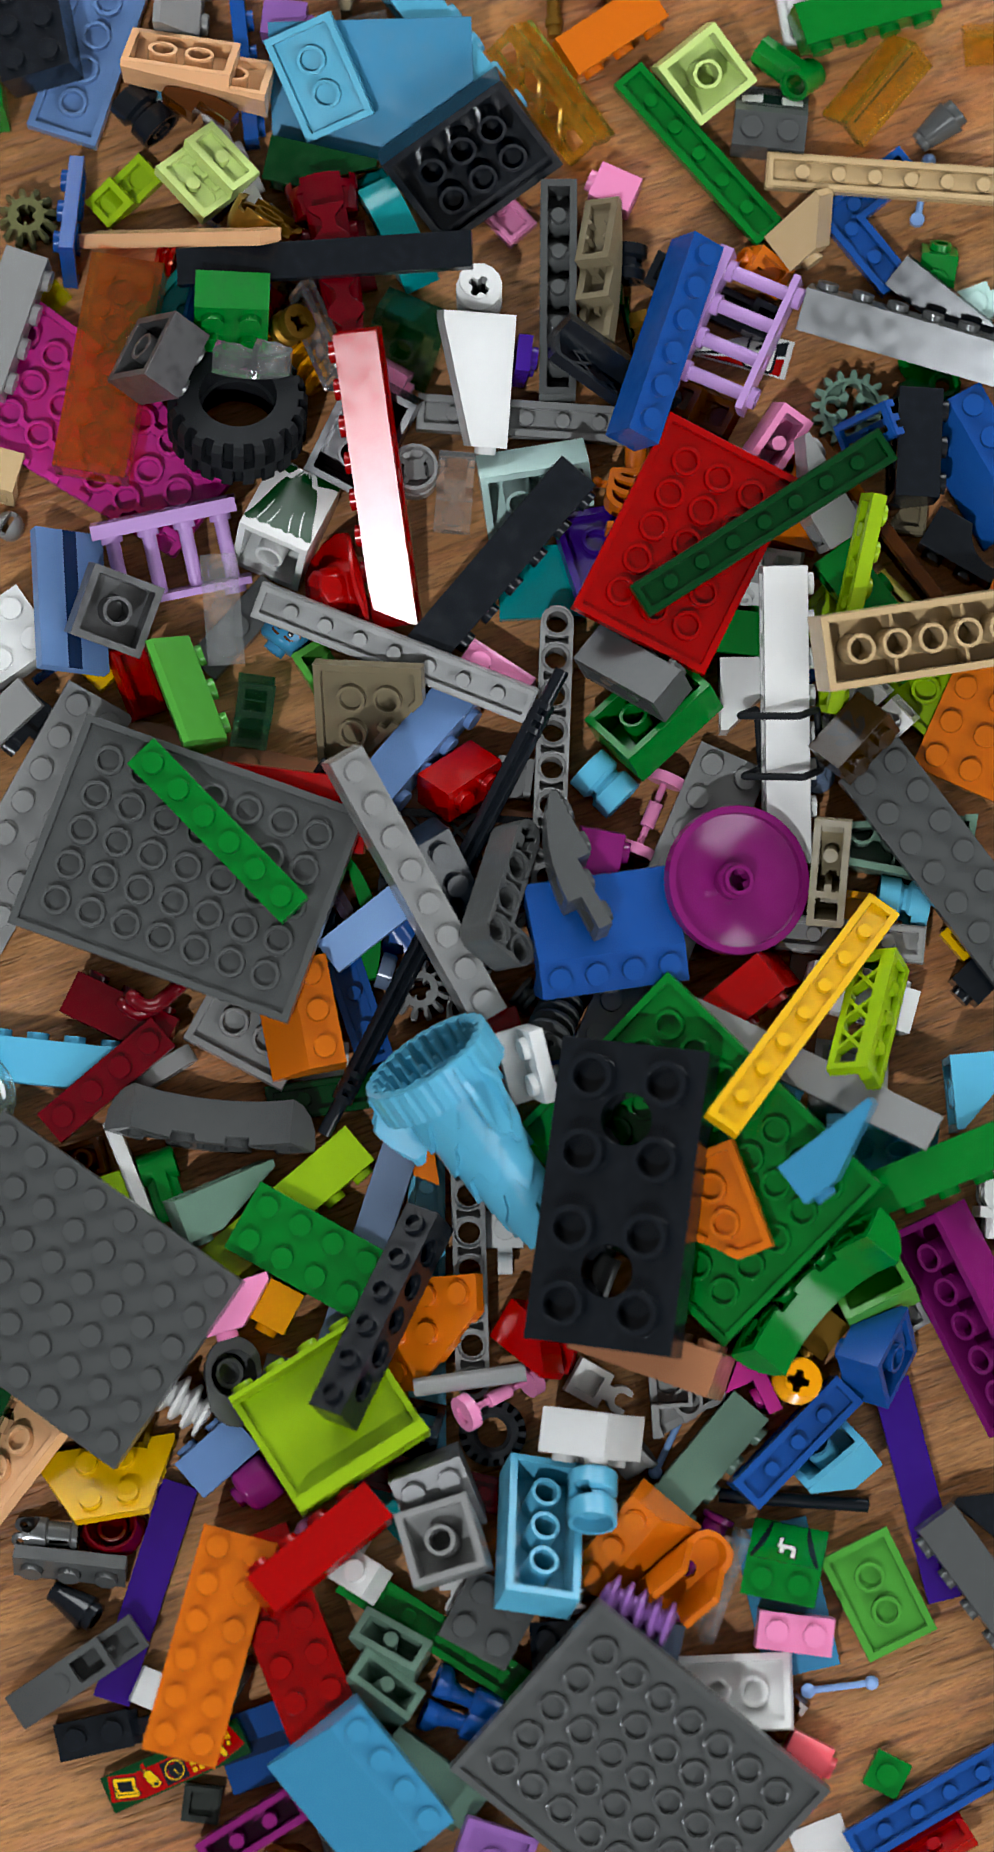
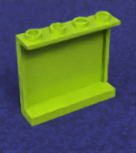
M347 1317L332 1324L328 1328L330 1333L318 1341L313 1337L302 1343L296 1349L298 1353L287 1361L284 1358H279L269 1364L264 1369L266 1374L254 1382L251 1378H248L232 1389L234 1394L228 1397L233 1408L303 1518L335 1498L347 1486L357 1484L431 1436L428 1426L422 1417L418 1415L389 1368H387L357 1431L325 1420L309 1405L310 1399L349 1322Z

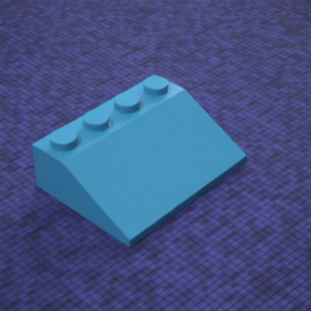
M357 1693L266 1765L335 1852H414L454 1822L448 1806Z

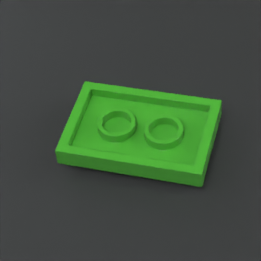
M886 1526L825 1556L823 1570L870 1663L937 1630Z

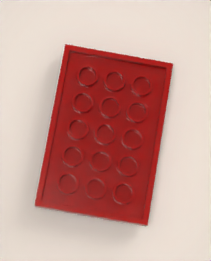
M670 411L659 444L651 446L570 609L654 651L668 660H675L685 669L697 673L701 677L704 676L770 541L650 618L646 616L628 587L798 478Z

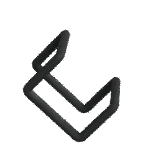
M754 706L738 712V719L754 720L757 767L743 772L741 778L743 780L804 781L822 774L825 766L818 759L817 768L805 773H761L760 720H800L814 715L816 738L822 731L820 708L815 706L801 712H760V708Z

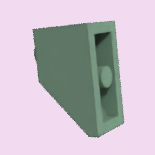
M370 1606L366 1607L348 1638L360 1652L365 1647H368L415 1683L430 1660L433 1641Z
M368 1647L362 1650L346 1676L353 1694L357 1693L379 1722L389 1730L408 1722L426 1693V1690Z

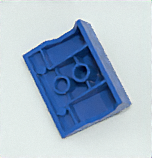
M665 865L592 875L596 884L595 892L600 901L605 900L613 914V921L608 935L595 942L577 910L563 916L549 881L527 884L523 899L527 930L534 946L536 971L534 995L542 1000L650 986L655 985L667 972L671 973L679 981L689 980L683 929L673 917L666 899L664 888Z

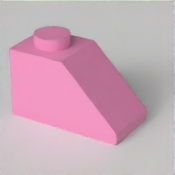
M268 1272L242 1279L245 1281L244 1285L207 1338L216 1336L217 1342L239 1336L237 1329L246 1326L270 1281Z

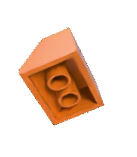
M326 953L317 954L313 957L289 1024L260 1015L273 1082L346 1068L347 1060Z
M643 1478L617 1508V1527L611 1532L594 1535L581 1550V1585L594 1596L600 1597L607 1583H611L618 1575H621V1588L625 1589L633 1581L636 1583L635 1595L638 1596L636 1587L642 1577L667 1553L692 1534L698 1532L702 1526Z

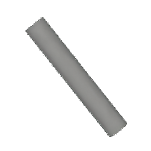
M523 1363L412 1378L415 1397L527 1381L525 1365Z

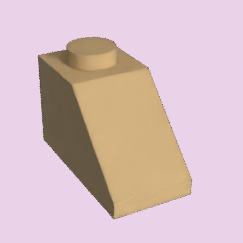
M829 187L815 190L764 236L789 271L804 268L805 271L811 269L822 260L823 256L820 253L830 245L833 192Z

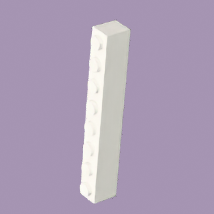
M808 565L758 566L760 712H801L809 709L810 706H815L816 702L815 685L809 684V669H814L812 649L809 647L807 618L815 616L814 610H808V595L814 594L813 572H808ZM810 716L800 720H760L761 773H805L817 768L816 759L810 758V748L808 747L815 739L814 721H810ZM816 776L804 781L761 780L762 810L775 816L790 829L801 845L807 863H811L814 833L811 832V817L817 816L816 795H811V780H816Z

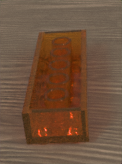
M92 251L52 460V467L57 475L129 486L143 405L138 404L109 383L107 379L138 318L161 314L168 277L164 263Z

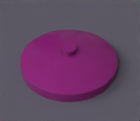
M731 805L707 811L690 821L681 830L674 840L666 859L664 888L673 917L692 940L716 953L746 955L761 952L776 945L794 929L807 903L809 871L801 845L783 822L758 808Z

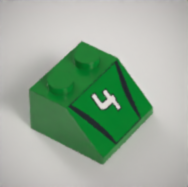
M755 1517L740 1593L815 1608L829 1532Z

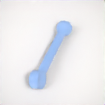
M928 153L923 156L922 162L936 163V158L933 154ZM917 201L915 212L910 217V224L915 228L921 227L924 223V215L922 214L923 201Z
M682 1424L670 1431L658 1456V1465L653 1469H648V1475L651 1479L657 1480L662 1476L661 1468Z
M869 1675L865 1680L818 1686L804 1683L801 1686L800 1692L803 1697L812 1698L815 1693L864 1687L868 1690H875L879 1685V1681L876 1676Z

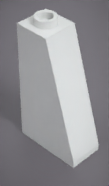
M437 310V322L463 445L473 446L474 454L496 456V448L507 449L517 315Z

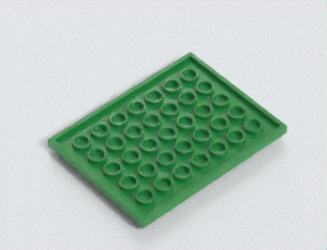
M669 972L602 1039L706 1051L720 1056L715 1100L751 1053ZM780 1081L776 1083L735 1139L776 1246L737 1260L724 1254V1252L696 1241L688 1311L723 1347L765 1307L884 1185L853 1155L842 1180L833 1186L837 1192L820 1205L816 1201L805 1204L778 1169V1166L818 1137L827 1128ZM631 1097L624 1100L616 1108L612 1117L613 1133L624 1146L634 1145L642 1141L649 1133L652 1125L651 1109L643 1102L642 1097ZM554 1102L549 1104L541 1103L522 1122L523 1127L534 1142L530 1145V1148L545 1166ZM711 1123L708 1148L733 1139Z

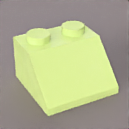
M715 22L705 23L650 67L664 88L699 126H702L758 81Z

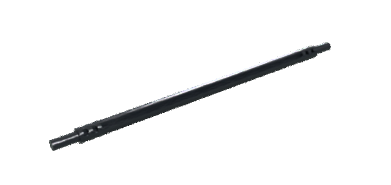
M555 667L540 698H535L525 721L522 723L503 764L459 847L470 872L541 737L551 714L555 710L553 704L569 674L558 667ZM416 934L331 1096L334 1100L318 1129L319 1133L329 1138L332 1137L347 1105L352 1106L372 1063L427 958V954Z

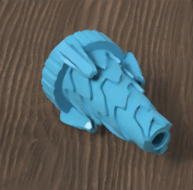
M476 1012L459 1014L432 1025L402 1044L371 1075L370 1081L366 1085V1095L369 1098L368 1103L374 1111L372 1118L373 1131L377 1137L401 1156L413 1161L417 1167L426 1163L427 1151L431 1155L436 1152L454 1178L458 1176L461 1178L478 1204L484 1202L491 1214L495 1215L515 1238H520L530 1249H534L545 1169L530 1148V1145L534 1142L523 1127L517 1107L504 1087L502 1081L504 1075L498 1068L505 1055L504 1046L483 1015L480 1013L476 1014Z

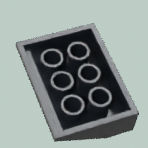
M496 66L378 151L382 168L431 232L474 229L563 165V162L516 92Z

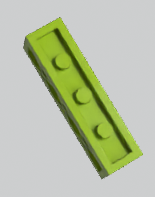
M897 947L875 949L865 963L879 962L878 967L865 976L862 973L863 965L846 988L826 1066V1071L830 1076L858 1074L867 1090L882 1089L910 970ZM866 989H871V996L858 1006L855 1003L856 997ZM862 1017L865 1020L864 1026L850 1035L848 1033L849 1027ZM853 1047L858 1050L855 1061L840 1062L841 1057Z

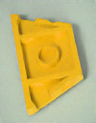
M175 1433L151 1436L147 1449L132 1447L118 1469H112L85 1448L56 1452L40 1474L58 1501L64 1506L76 1526L150 1514L157 1498V1488L162 1484L165 1477L166 1465L171 1451L176 1448L177 1438Z

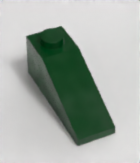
M271 135L262 178L271 182L270 189L285 192L284 188L287 184L291 182V187L300 186L299 178L309 174L324 171H340L341 178L349 177L348 172L358 175L378 170L381 163L378 159Z

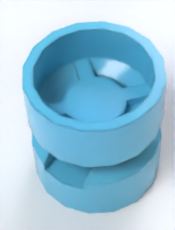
M601 749L576 773L570 784L583 797L592 796V805L607 819L631 797L640 784L626 771L618 772L616 770L617 762L604 749Z
M881 875L876 897L900 913L896 922L901 921L902 924L926 926L931 904L915 883L911 881L906 885L902 878Z
M587 1464L578 1466L569 1472L568 1496L571 1500L568 1504V1525L572 1530L586 1535H599L611 1532L617 1527V1502L615 1499L618 1494V1474L615 1470L604 1465Z

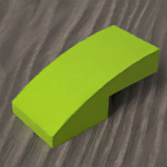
M138 153L114 178L109 176L84 203L107 228L111 229L145 202L163 183L154 174L155 167L143 154Z

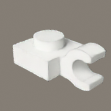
M486 1210V1249H498V1275H513L512 1249H524V1242L520 1238H515L495 1215Z

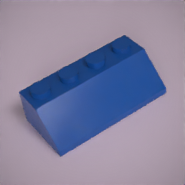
M977 383L947 399L949 400L948 421L943 422L942 436H947L948 450L946 458H941V472L946 473V488L964 519L973 523L972 534L982 552L994 546V406L981 383Z

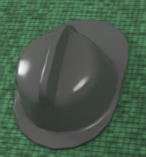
M234 1337L217 1342L209 1351L203 1369L210 1410L220 1422L227 1426L238 1428L245 1425L228 1397L234 1394L232 1389L242 1381L251 1378L254 1382L262 1376L259 1352L245 1338Z

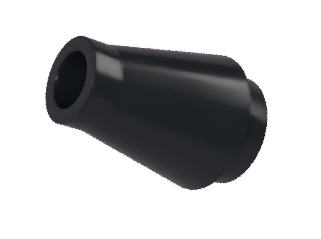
M60 1581L54 1584L46 1598L77 1630L83 1628L87 1632L96 1625L105 1609V1606L99 1603L98 1597L67 1586Z

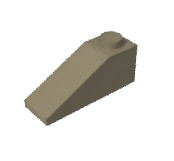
M815 816L806 916L807 926L843 929L853 819Z

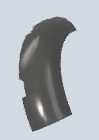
M133 1083L124 1087L115 1096L108 1108L104 1124V1130L137 1140H142L144 1137L166 1139L165 1143L167 1146L171 1145L172 1147L235 1154H251L253 1148L274 1150L276 1154L315 1152V1129L311 1116L305 1107L294 1099L262 1102L217 1100L166 1092Z

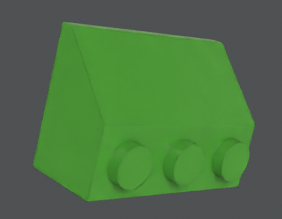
M189 635L146 640L145 644L149 660L181 746L200 754H206L228 746L226 734L231 733L232 729L225 711L218 713L214 700L219 699V694L213 678L205 679L201 667L207 665L200 644L193 646Z

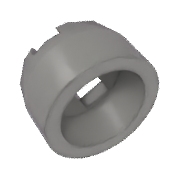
M14 511L0 513V538L7 542L18 540L25 530L21 516ZM14 517L15 519L8 527L6 533L1 531L8 519Z

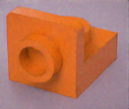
M764 244L749 245L736 255L739 267L783 285H787L796 271H789L779 256ZM759 291V292L762 293L764 296H766L769 300H777V299H778V298H776V297H773V296H771V295H768V294H766V293H763V292Z

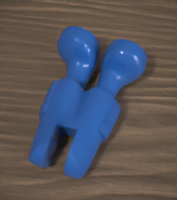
M442 1662L431 1686V1696L468 1708V1711L465 1714H461L445 1707L436 1700L427 1698L420 1711L416 1728L424 1732L431 1731L435 1727L446 1726L457 1729L459 1739L470 1742L505 1701L499 1695L482 1686L474 1689L473 1692L462 1687L455 1678L454 1668Z

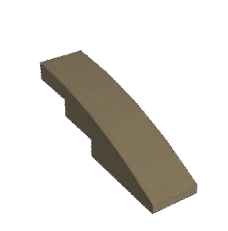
M619 196L585 200L575 262L580 268L575 301L581 308L579 318L613 343L615 342L622 278V200Z

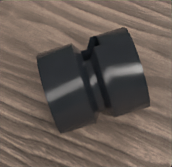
M129 84L115 98L110 111L124 126L132 125L131 133L145 148H150L160 142L174 128L179 115L164 105L161 100L157 101L158 93L155 90Z

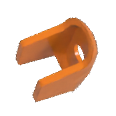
M709 1529L692 1534L667 1553L637 1583V1594L639 1595L647 1588L649 1592L648 1601L651 1603L659 1596H663V1609H666L673 1601L676 1602V1613L679 1614L681 1623L686 1628L691 1627L720 1601L724 1577L732 1565L734 1556L731 1545L725 1537ZM690 1560L693 1561L696 1566L694 1573L684 1576L688 1571Z

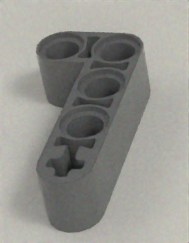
M530 819L497 825L491 831L460 928V937L466 949L494 971L527 966L534 958L532 940L515 925L540 844V832L537 825Z

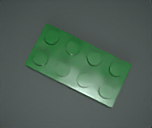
M260 1181L224 1245V1248L351 1318L383 1252V1249L262 1181Z

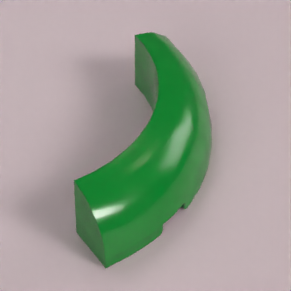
M877 1207L848 1221V1229L835 1238H831L771 1299V1302L762 1312L759 1319L753 1318L746 1325L730 1356L747 1368L759 1373L772 1376L786 1375L807 1337L840 1299L875 1273L899 1264L901 1254L900 1234L895 1222L881 1207Z

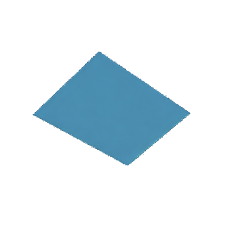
M471 16L335 20L375 114L316 139L309 144L366 156L380 161L378 151L473 83ZM305 21L268 22V38ZM275 70L271 91L272 135L307 143Z

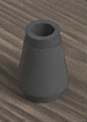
M948 100L945 104L939 103L912 137L919 147L926 152L930 148L962 132L961 127L967 123V120L951 100Z

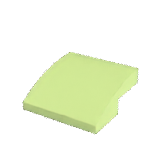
M210 121L187 137L180 150L155 167L154 174L203 225L236 199L239 193H242L259 176L260 171L213 121Z

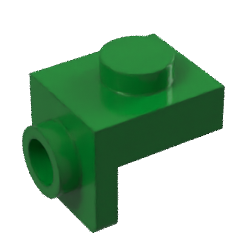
M931 240L930 244L922 243L920 263L954 289L959 260L958 249L952 247V243L944 240Z

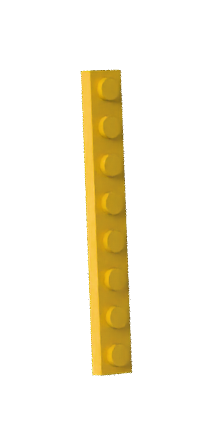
M868 894L704 1116L706 1120L734 1140L737 1138L891 929L900 913L873 894Z

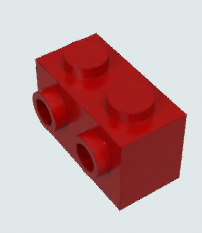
M472 740L467 741L417 774L418 802L447 822H451L485 799L501 767V759Z

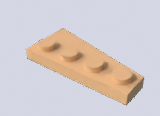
M15 1397L13 1400L17 1404L10 1418L4 1417L0 1425V1433H2L0 1436V1525L69 1437Z

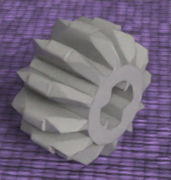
M427 959L414 983L422 981L423 987L428 984L431 990L426 991L425 999L418 1000L417 995L414 998L410 995V992L415 989L413 984L398 1013L402 1016L409 1008H412L410 1015L412 1022L417 1021L419 1011H424V1017L427 1022L431 1021L432 1014L429 1008L433 1007L438 1013L442 1014L445 1009L437 1002V999L449 1001L450 999L448 992L439 991V989L445 988L441 980L436 981L439 977L436 970L434 969L431 974L428 973L430 961Z

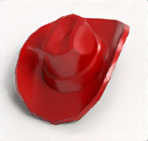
M349 532L335 534L322 544L311 560L305 577V597L369 621L365 587Z

